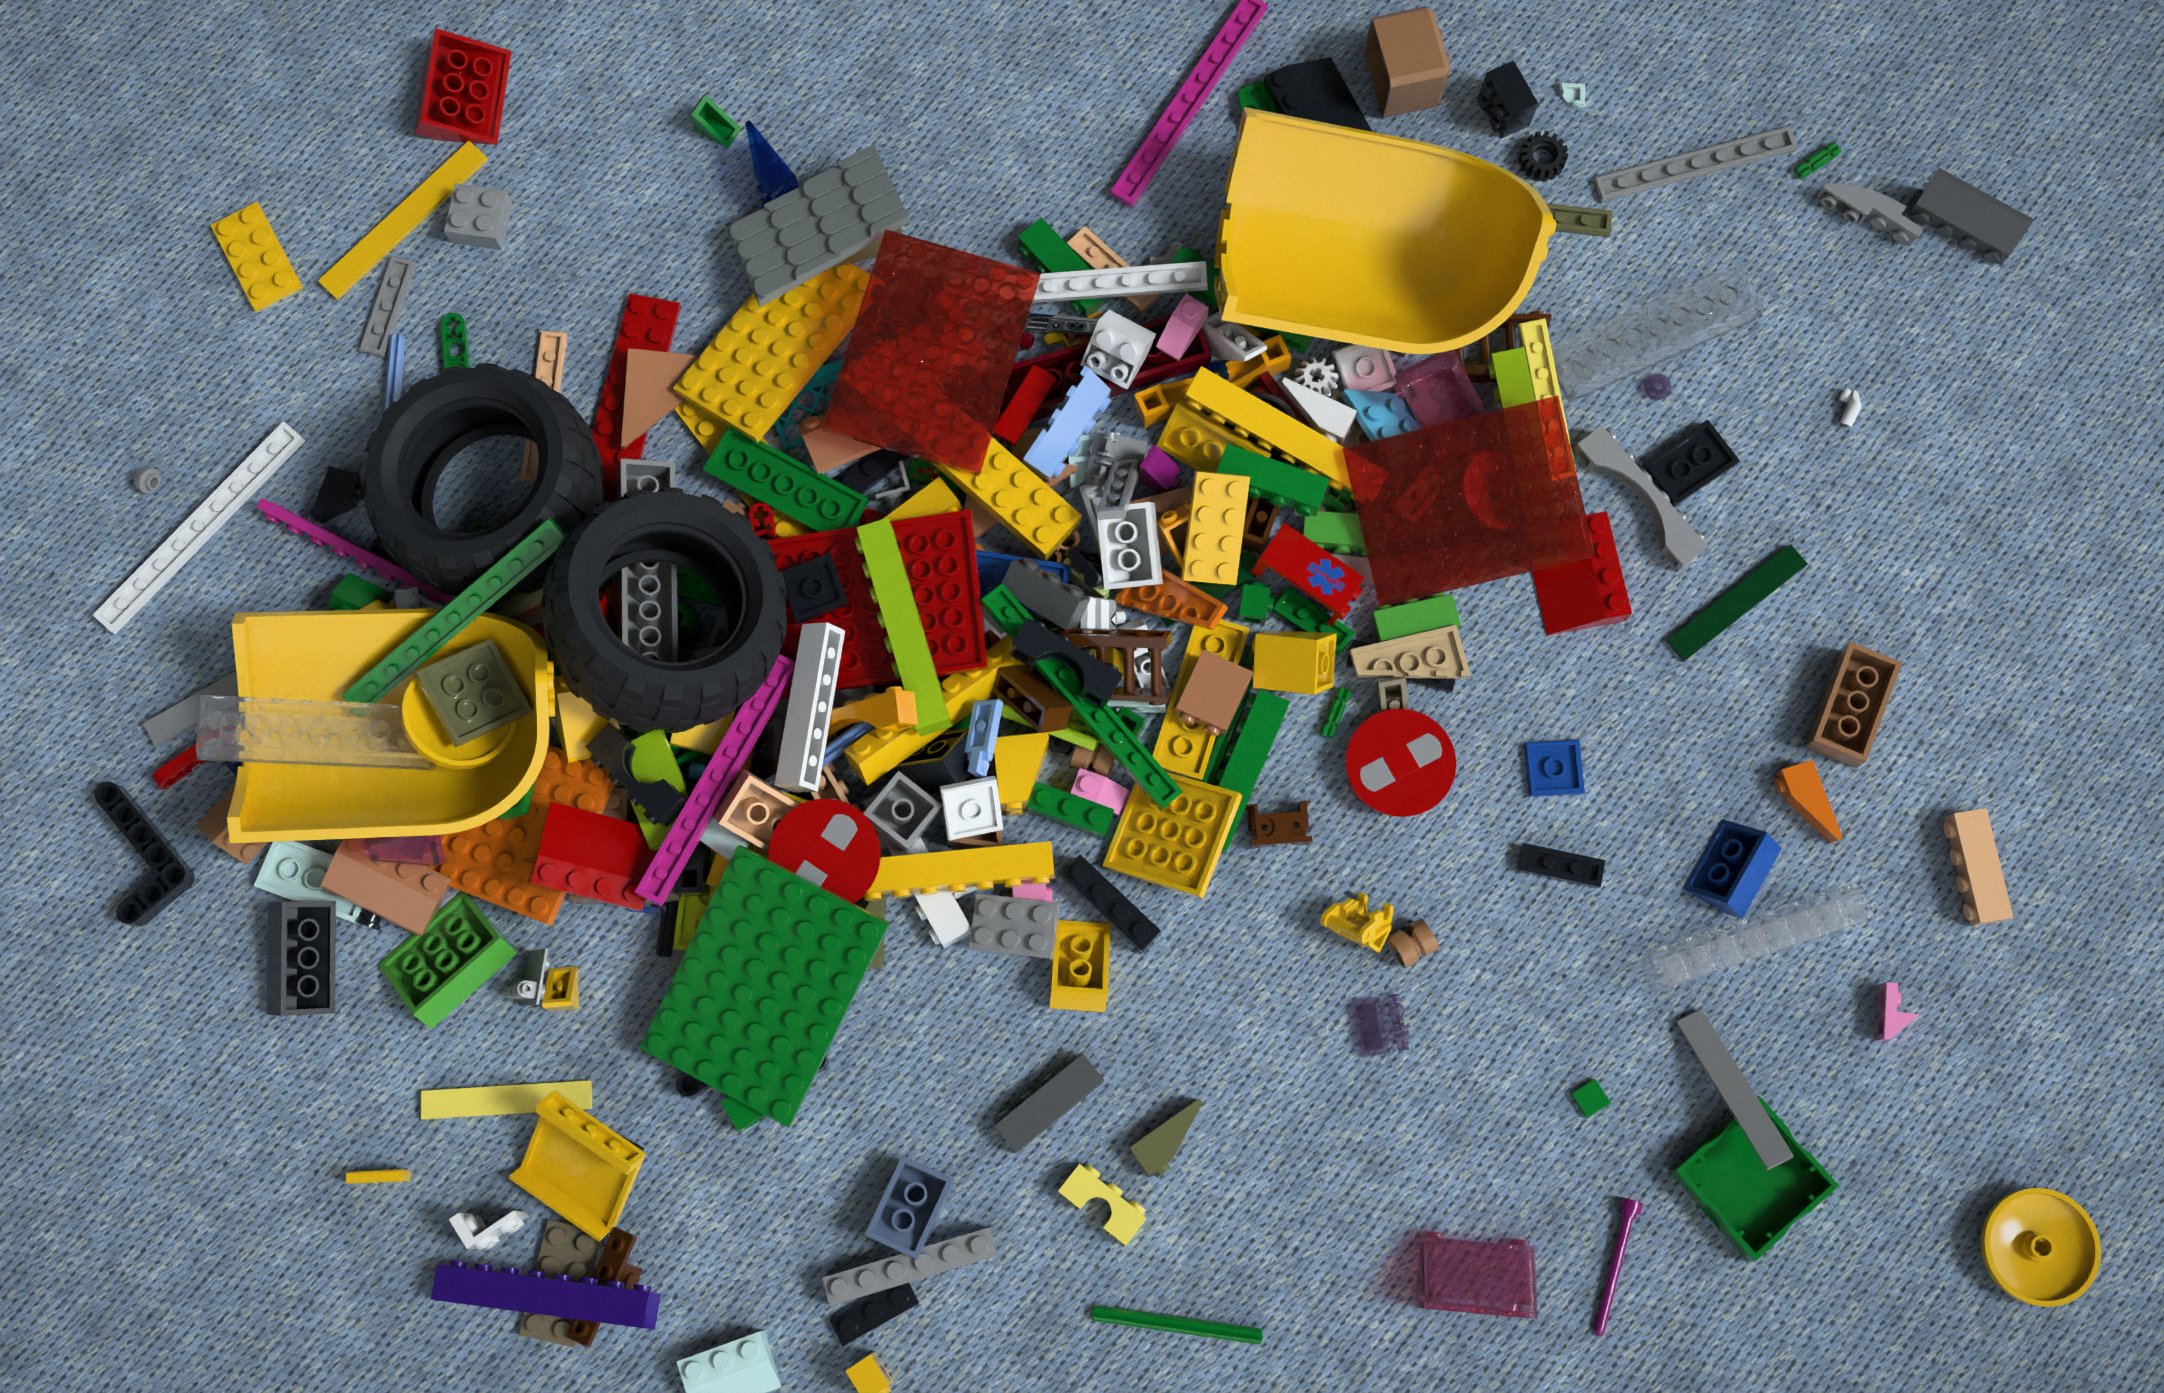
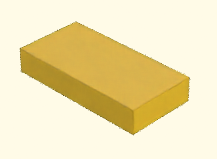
M403 1169L346 1173V1184L410 1182V1171Z

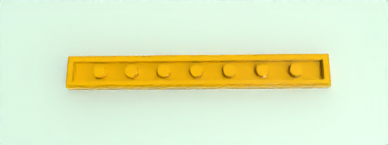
M470 141L466 142L327 271L318 282L339 300L453 193L455 183L463 184L488 161V158Z

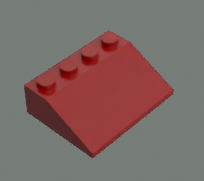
M435 28L428 41L413 134L438 141L464 143L470 141L477 144L497 145L512 51Z
M1607 511L1583 515L1560 522L1566 559L1533 565L1532 558H1528L1547 636L1626 622L1632 615V610ZM1527 532L1523 534L1524 542H1528Z
M550 801L527 884L634 911H642L645 899L638 896L635 890L652 863L656 850H650L639 824Z

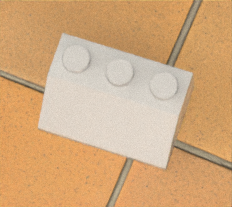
M1155 503L1129 504L1126 518L1098 520L1097 516L1104 590L1163 584Z

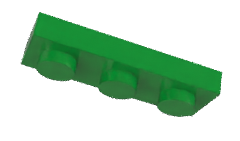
M1290 588L1286 589L1272 611L1302 632L1336 633L1335 654L1337 656L1341 655L1355 635L1354 631L1337 620L1332 627L1327 623L1332 616Z

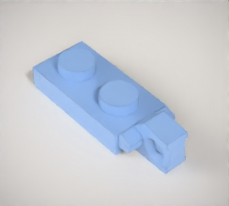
M998 699L974 701L965 753L968 754V772L975 775V777H986L989 768L988 761H991L993 758L992 755L994 754L1003 702Z

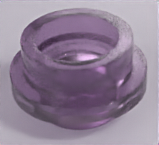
M1653 374L1647 378L1644 384L1645 393L1651 399L1662 400L1671 392V382L1662 374ZM1654 383H1660L1663 389L1655 388Z

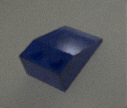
M748 120L745 125L755 177L758 183L756 190L760 194V202L764 206V204L798 188L799 185L794 173L752 122Z

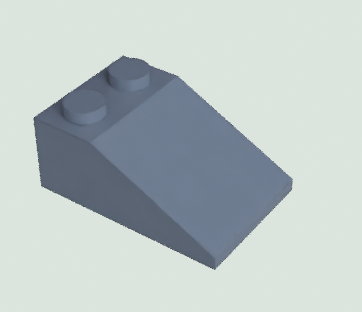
M902 1155L866 1230L865 1236L917 1260L955 1185L954 1179Z

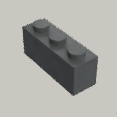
M1030 558L1012 561L1002 583L1017 601L1065 630L1076 628L1091 598L1084 595V591L1081 588L1072 584L1067 585L1060 581L1061 577L1051 571L1045 572L1038 567L1039 564Z

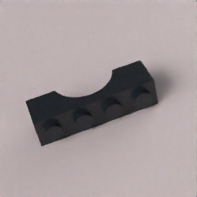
M1029 618L1025 620L1007 651V654L1029 667L1043 660H1057L1065 663L1073 670L1078 679V696L1100 709L1105 707L1124 675L1119 672L1115 665L1098 660L1088 649L1076 647L1071 644V641L1066 636L1054 634L1042 622Z
M608 723L585 746L592 753L589 756L591 761L600 769L604 766L610 772L607 777L617 787L622 785L628 791L625 796L634 805L638 806L641 804L646 809L643 814L652 824L660 823L668 827L679 816L687 799L673 784L665 779L654 783L638 782L632 770V758L637 747L617 727Z
M1081 854L1061 873V879L1082 899L1098 910L1141 955L1161 935V930Z

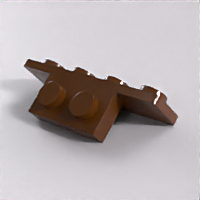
M613 1227L591 1277L598 1279L597 1285L606 1286L607 1280L625 1283L624 1289L633 1290L634 1284H638L643 1269L627 1263L637 1239L635 1235ZM573 1319L567 1337L583 1346L590 1347L600 1322Z

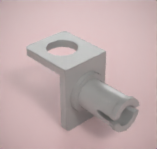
M903 460L899 461V466L905 487L874 495L876 501L883 499L887 501L890 513L904 503L903 496L911 492Z

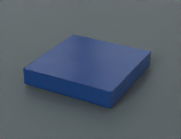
M1579 739L1524 743L1529 797L1585 794Z

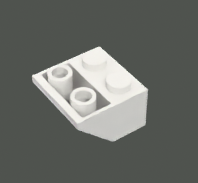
M1108 310L1098 320L1080 365L1083 367L1087 366L1094 373L1128 389L1147 357L1156 333Z

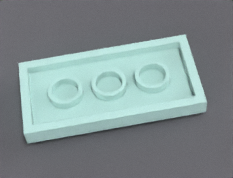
M295 841L272 842L254 883L255 887L295 902L336 901V917L359 924L356 920L361 918L364 908L321 888V883L334 855Z

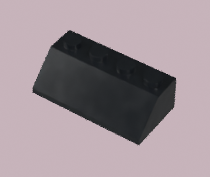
M336 901L268 902L267 1015L288 1016L335 1013Z

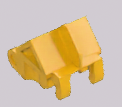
M1359 892L1357 901L1348 898L1342 903H1333L1323 912L1320 924L1329 928L1337 935L1359 944L1361 947H1366L1380 953L1392 927L1390 923H1392L1394 908L1393 905L1385 902L1382 907L1383 911L1376 909L1370 913L1367 908L1368 895Z

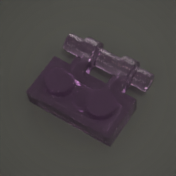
M1399 994L1388 995L1389 1007L1384 1008L1381 1007L1380 997L1351 1002L1362 1058L1390 1053L1388 1042L1391 1041L1397 1042L1398 1052L1409 1050L1407 1039L1410 1036L1408 1029L1405 1030L1402 1015L1405 1013L1404 1005L1400 1004ZM1383 1017H1392L1394 1032L1386 1033Z

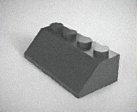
M1941 168L1936 171L1922 189L1908 213L1913 216L1917 223L1921 225L1928 224L1937 229V233L1942 237H1951L1960 242L1964 249L1975 250L1982 254L1986 261L2000 265L2010 256L2034 220Z

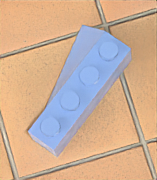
M1087 366L1080 373L1081 381L1079 384L1071 386L1063 401L1065 404L1062 408L1059 406L1048 422L1049 427L1047 430L1043 429L1023 458V464L1048 482L1051 481L1053 476L1058 479L1066 467L1063 462L1067 456L1073 457L1081 446V443L1078 442L1084 433L1088 435L1096 424V421L1093 419L1099 411L1104 413L1112 401L1109 399L1111 389Z

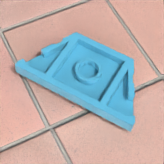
M1352 389L1344 390L1341 396L1348 407L1357 410L1355 418L1391 474L1393 476L1397 475L1405 462L1411 458L1415 450L1424 442L1427 437L1426 432L1401 394Z

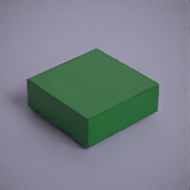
M1596 1079L1571 1093V1096L1586 1118L1611 1104Z

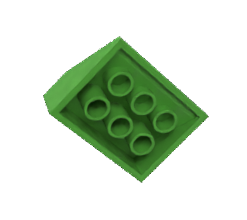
M461 891L436 913L422 937L413 933L381 961L378 966L412 1014L430 1029H433L517 954V951L467 893Z

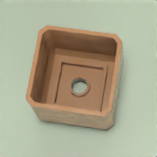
M1423 6L1372 17L1365 42L1364 55L1381 116L1387 118L1437 107L1441 101L1450 71V60L1443 46L1442 32L1438 28L1434 11Z

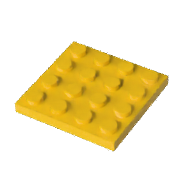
M1167 772L1183 793L1160 811L1135 782L1102 866L1117 873L1203 899L1242 795L1236 791Z

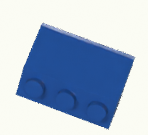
M1722 819L1683 889L1719 911L1743 919L1782 848L1767 832Z

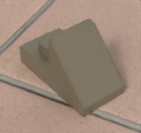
M1405 676L1377 681L1375 697L1379 702L1380 712L1390 709H1409Z

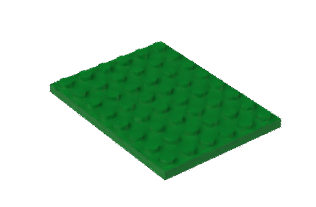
M738 845L646 1033L640 1049L789 1128L813 1083L885 936L890 922L748 848Z

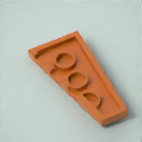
M1162 567L1163 584L1123 588L1114 599L1116 604L1209 630L1215 629L1228 609L1224 603Z

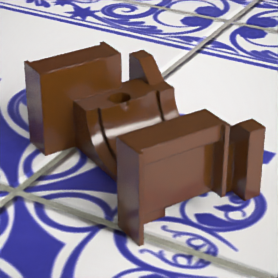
M1300 801L1298 812L1258 814L1257 804H1247L1245 808L1248 819L1247 836L1256 837V840L1250 841V849L1277 844L1311 845L1312 836H1306V832H1311L1312 827H1309L1307 806H1309L1311 801ZM1293 824H1297L1299 828H1294ZM1265 826L1267 830L1264 831L1261 827Z

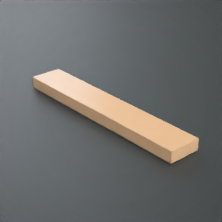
M540 331L534 377L545 382L551 389L560 393L568 334L566 332ZM526 439L521 481L535 482L539 465L538 449L534 441Z

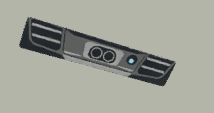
M1025 313L1024 330L1093 335L1099 319Z

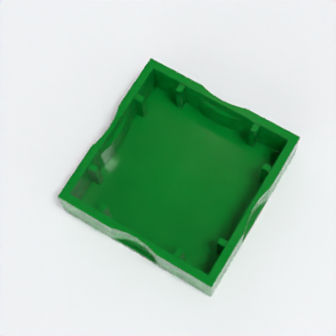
M1757 1096L1758 1100L1791 1150L1793 1158L1767 1171L1732 1115L1669 1171L1746 1261L1752 1262L1758 1260L1778 1242L1796 1220L1810 1213L1839 1187L1838 1183L1815 1157L1797 1143L1788 1127L1760 1096Z

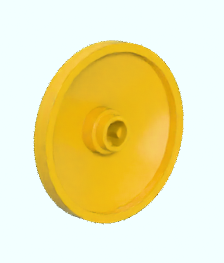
M415 677L406 689L401 704L402 727L413 748L427 760L451 769L476 768L494 760L510 742L517 720L455 748Z
M2027 1188L2014 1191L2001 1198L1991 1208L1983 1223L1980 1246L1985 1267L1999 1288L2020 1302L2041 1307L2064 1305L2085 1293L2096 1278L2101 1261V1244L2097 1229L2088 1213L2076 1201L2063 1193L2046 1188Z

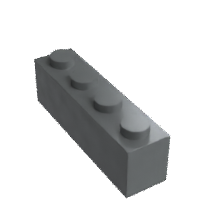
M1076 1054L1072 1055L1062 1064L1064 1069L1056 1075L1054 1072H1051L1040 1082L1043 1086L1035 1093L1029 1090L1018 1100L1020 1105L1013 1111L1007 1108L996 1117L998 1121L995 1125L996 1129L1016 1154L1104 1083L1102 1076L1084 1054L1079 1057Z

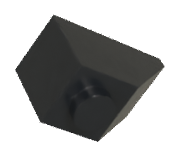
M329 466L310 515L317 522L325 523L357 507L359 500L365 498L364 489L361 485V476Z

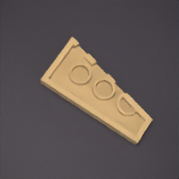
M1457 625L1350 649L1356 678H1396L1405 676V678L1470 679L1471 677Z

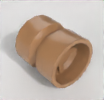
M1098 744L1094 751L1076 745L1071 760V767L1085 770L1091 769L1093 773L1109 778L1116 759L1103 744Z
M1422 918L1407 925L1405 932L1399 930L1386 939L1392 952L1395 950L1399 952L1400 956L1396 959L1404 969L1418 962L1420 955L1426 957L1439 949L1433 932Z

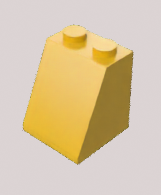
M1268 630L1256 633L1252 641V652L1255 653L1254 664L1251 667V671H1253V688L1312 695L1332 688L1334 686L1336 633Z
M562 675L554 677L555 727L568 763L590 759L589 756L592 753L585 746L608 723H611L620 730L618 720L611 718L609 721L593 711L592 705L582 697L577 698L568 689Z
M1048 732L997 737L994 755L1001 812H1006L1007 816L1022 815L1023 810H1027L1029 799L1036 781L1038 782L1049 750Z

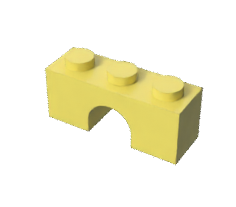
M1087 1163L1083 1167L1079 1164L1058 1192L1080 1210L1092 1198L1106 1200L1111 1207L1112 1213L1109 1221L1103 1228L1126 1246L1147 1219L1143 1215L1146 1210L1133 1199L1128 1203L1120 1196L1123 1191L1112 1182L1105 1185L1100 1181L1098 1177L1101 1174Z

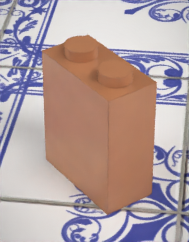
M1203 649L1176 706L1175 714L1179 715L1178 719L1186 724L1193 725L1197 723L1203 726V730L1213 736H1219V734L1225 736L1252 679L1253 671Z

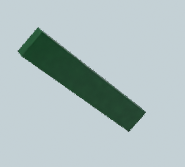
M1791 544L1788 545L1666 642L1685 662L1805 568L1808 563Z

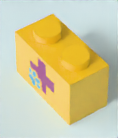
M876 1352L868 1355L846 1370L858 1393H889L891 1391L889 1385L894 1381Z

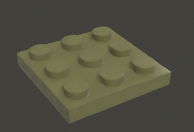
M492 638L420 669L414 674L455 748L527 716L532 712L531 706Z

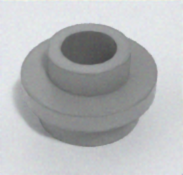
M152 467L141 468L135 474L134 484L139 491L150 494L160 484V473Z

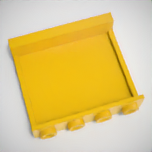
M554 1090L537 1103L534 1112L540 1115L520 1168L510 1174L509 1179L599 1242L612 1231L613 1227H616L646 1153Z

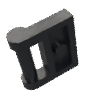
M1070 546L1064 553L1071 561L1069 565L1076 572L1084 574V582L1087 586L1104 587L1102 563L1099 555ZM1123 588L1110 589L1109 592L1117 594L1120 593L1123 590Z

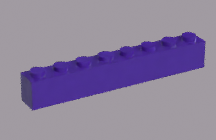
M450 1260L449 1266L437 1264L430 1300L655 1330L661 1294L651 1292L652 1286L634 1284L632 1290L624 1289L625 1283L607 1280L606 1286L597 1285L598 1279L580 1277V1283L571 1282V1276L554 1273L553 1279L544 1278L545 1272L528 1270L527 1276L518 1275L519 1269L501 1267V1272H493L492 1265L475 1263V1268L470 1269L466 1268L467 1262Z

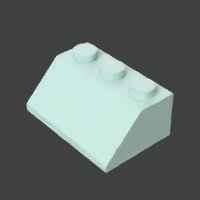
M765 1331L751 1334L677 1361L686 1393H766L782 1387Z

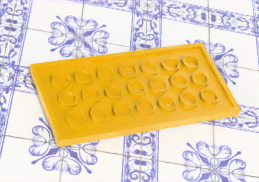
M850 263L827 269L762 307H759L753 293L673 387L675 393L758 443L886 288L884 282Z

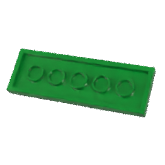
M730 426L703 467L704 473L760 503L769 505L771 509L816 533L855 527L869 503V498L822 473L818 474L811 467L762 441L756 443Z

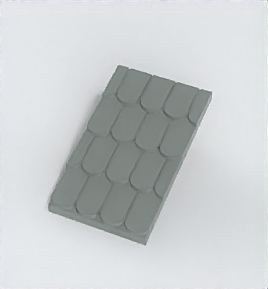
M873 144L837 162V166L808 179L804 185L764 204V208L735 221L728 228V235L758 305L762 307L827 269L902 250L901 227L909 223V215Z

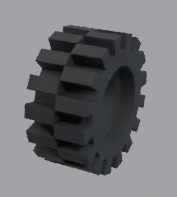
M1539 131L1535 133V136L1531 134L1524 141L1519 154V164H1522L1520 167L1522 172L1526 170L1525 175L1528 178L1532 175L1534 176L1533 180L1538 181V178H1542V182H1546L1548 178L1553 180L1556 175L1559 176L1567 162L1568 153L1566 152L1568 148L1567 145L1563 146L1564 140L1562 138L1558 141L1556 140L1557 134L1554 133L1550 137L1549 131H1545L1543 136H1541ZM1540 149L1547 150L1551 153L1553 161L1549 164L1538 163L1534 159V152Z

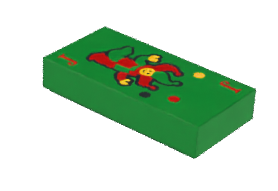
M914 453L907 476L908 480L929 485L940 476L952 492L959 493L960 488L923 455Z

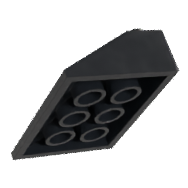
M1331 57L1287 65L1264 76L1263 84L1280 114L1373 132Z

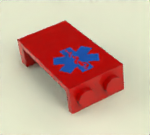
M1283 523L1251 570L1253 574L1260 578L1268 567L1333 611L1334 613L1327 623L1331 627L1338 618L1343 620L1351 609L1347 604L1350 600L1355 602L1363 591L1359 586L1365 578L1286 523Z

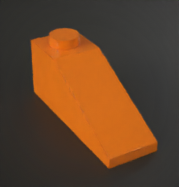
M1813 760L1781 769L1775 774L1774 786L1777 793L1783 794L1784 800L1830 844L1843 838Z

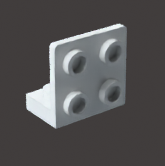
M512 1211L488 1228L480 1216L474 1217L470 1213H457L449 1221L466 1249H477L479 1251L484 1248L486 1251L500 1242L498 1237L507 1232L512 1234L525 1225L523 1220L529 1216L524 1211Z

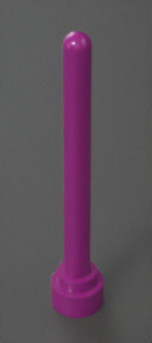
M1620 1197L1618 1205L1620 1209L1619 1215H1622L1593 1328V1332L1597 1336H1602L1605 1333L1633 1219H1637L1638 1214L1641 1215L1643 1203Z

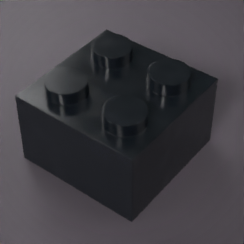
M1514 60L1486 72L1479 93L1478 103L1483 111L1487 110L1491 117L1490 125L1493 131H1499L1501 137L1504 138L1529 127L1538 102Z

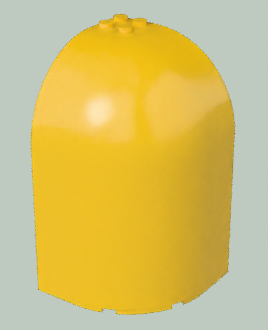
M1244 107L1224 193L1227 194L1226 210L1221 209L1217 231L1214 265L1215 268H1220L1219 276H1215L1214 279L1217 304L1221 320L1402 353L1432 354L1446 352L1471 344L1486 336L1506 321L1519 307L1533 285L1541 262H1544L1547 257L1548 247L1546 245L1549 236H1553L1555 233L1556 220L1553 219V215L1542 196L1531 185L1511 172L1475 156L1431 143Z
M441 608L235 613L232 621V633L238 682L239 712H245V717H243V729H240L239 754L243 755L242 767H238L235 790L227 816L230 843L441 835L469 830L497 818L509 810L527 793L535 782L546 757L549 743V717H555L554 661H548L547 647L543 637L533 628L520 621L494 613L483 612L361 716L341 697L342 693ZM492 638L531 706L532 712L517 720L510 742L502 753L489 763L471 769H451L437 765L419 754L410 744L404 733L400 712L406 689L413 680L416 671Z

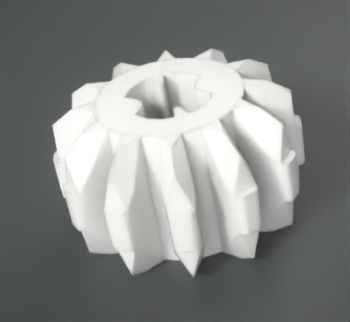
M1313 356L1310 364L1303 360L1300 365L1301 368L1295 369L1294 375L1297 378L1293 381L1330 398V391H1336L1337 389L1335 382L1338 380V373H1333L1335 368L1333 364L1325 366V358L1320 363H1317L1316 358ZM1314 376L1320 378L1318 379V382L1312 381V379H1314Z

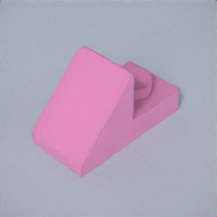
M1886 982L1879 985L1876 1041L1891 1039L1919 1016V1014L1897 1012V1008L1901 1004V992L1898 991V983Z

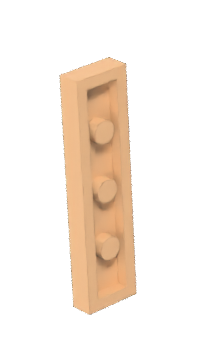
M1086 226L1067 242V245L1091 270L1130 267ZM1160 294L1121 297L1142 315L1160 298Z

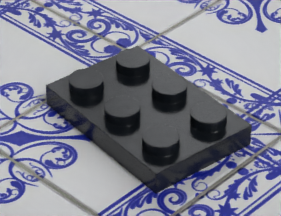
M1706 420L1645 461L1642 467L1651 476L1659 489L1668 495L1672 506L1676 507L1737 466L1740 460L1710 421Z

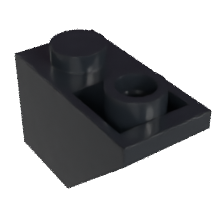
M702 841L698 842L674 884V893L682 897L710 896V885L705 884L710 872V847Z

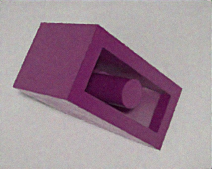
M1153 444L1140 465L1139 483L1158 494L1178 489L1182 481L1179 478L1180 468L1158 446Z

